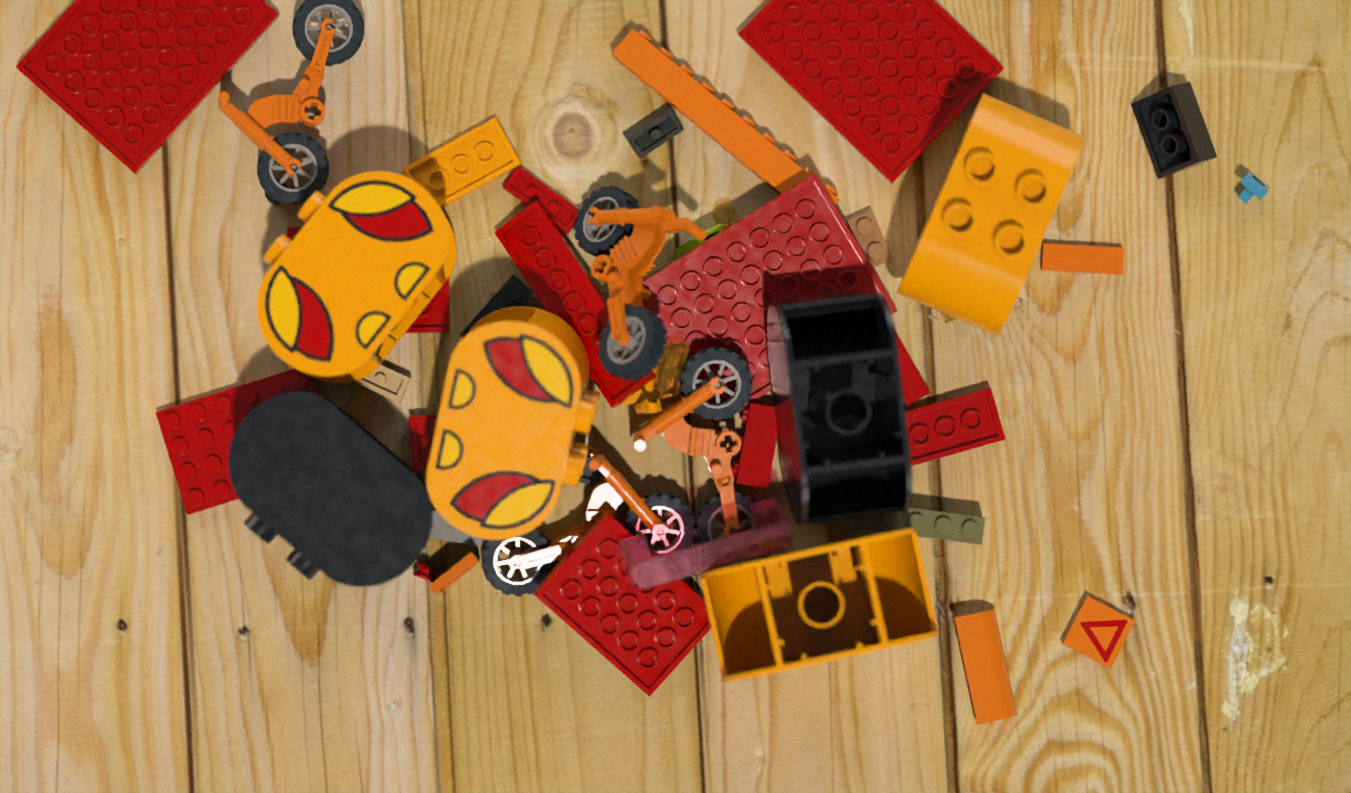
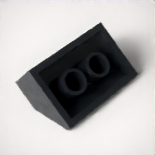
M1190 82L1170 86L1131 104L1158 179L1217 158Z

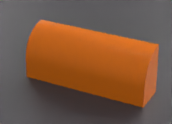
M995 609L953 617L975 724L979 725L1017 716Z

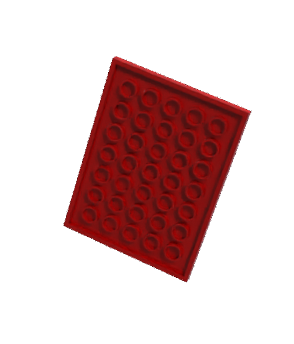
M76 0L16 65V68L134 174H137L278 19L279 14L263 0Z
M771 0L738 34L739 38L891 184L1004 70V67L934 0Z
M815 173L643 279V287L650 290L651 295L647 300L642 299V304L645 309L657 314L664 321L662 325L666 326L667 329L665 334L667 338L666 347L681 371L690 356L696 354L701 349L714 346L732 350L747 363L752 374L753 390L750 394V400L745 406L772 390L767 343V317L770 306L882 293L889 304L891 314L898 311ZM714 363L708 365L712 373L717 375L720 364ZM725 366L721 379L734 375V373ZM704 368L699 372L697 379L706 380L708 374ZM736 379L724 383V386L734 392ZM725 391L719 394L720 403L729 399L731 395ZM715 395L707 401L716 403ZM711 419V420H712V422L716 425V424H718L719 422L723 421L724 419H721V420H713V419Z

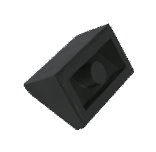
M664 104L623 131L622 134L639 159H641L683 131L684 128L669 105Z

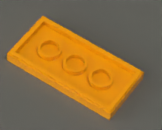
M494 117L402 168L407 178L421 185L434 198L440 209H443L517 168L522 163L498 120Z

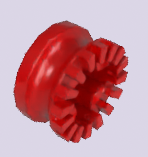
M417 562L418 570L413 572V575L434 582L436 580L435 574L439 573L440 570Z

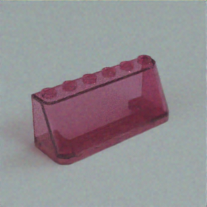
M776 497L749 504L755 529L652 558L645 534L620 540L618 544L626 578L633 589L643 591L780 552L788 548L793 541L794 535L791 521Z

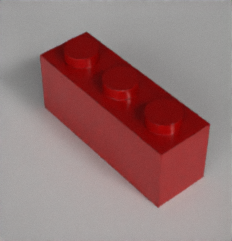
M750 403L749 409L744 408L741 424H745L746 429L744 435L739 434L741 457L740 462L734 461L732 473L733 477L737 478L736 484L768 489L778 436L775 408Z

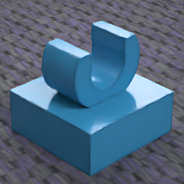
M1248 171L1240 181L1245 188L1240 192L1238 198L1245 204L1253 195L1261 200L1268 192L1269 187L1251 171Z

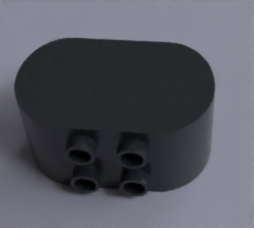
M872 293L770 306L767 317L769 366L782 474L789 508L797 525L908 511L911 506L913 493L912 464L898 343L893 317L885 296L882 293Z
M313 392L284 393L258 405L240 423L231 441L228 469L231 484L237 497L252 512L244 521V524L267 544L272 542L277 535L290 544L294 550L287 556L286 560L302 575L312 580L320 570L328 578L338 583L354 587H370L394 580L416 562L428 542L433 522L434 505L430 499L427 484L411 467L334 401L324 395Z

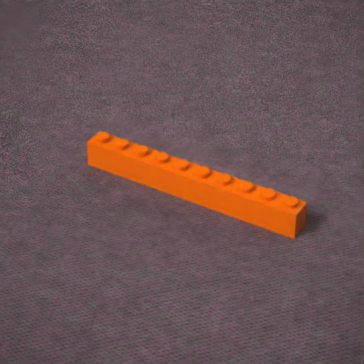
M632 29L612 52V57L778 195L814 173L806 166L802 169L795 163L797 158L785 149L782 152L774 146L776 141L765 132L761 135L754 129L756 125L745 115L739 117L733 112L735 107L724 98L720 101L713 95V88L702 81L699 84L693 79L694 73L683 64L680 66L676 65L671 60L673 56L666 49L660 47L658 50L651 44L653 39L644 31L640 30L637 32ZM826 183L824 188L836 206L840 201L836 197L839 193Z

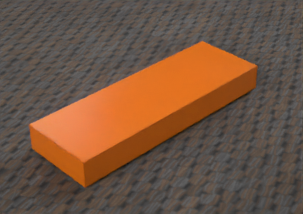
M1043 243L1041 271L1123 275L1124 248Z

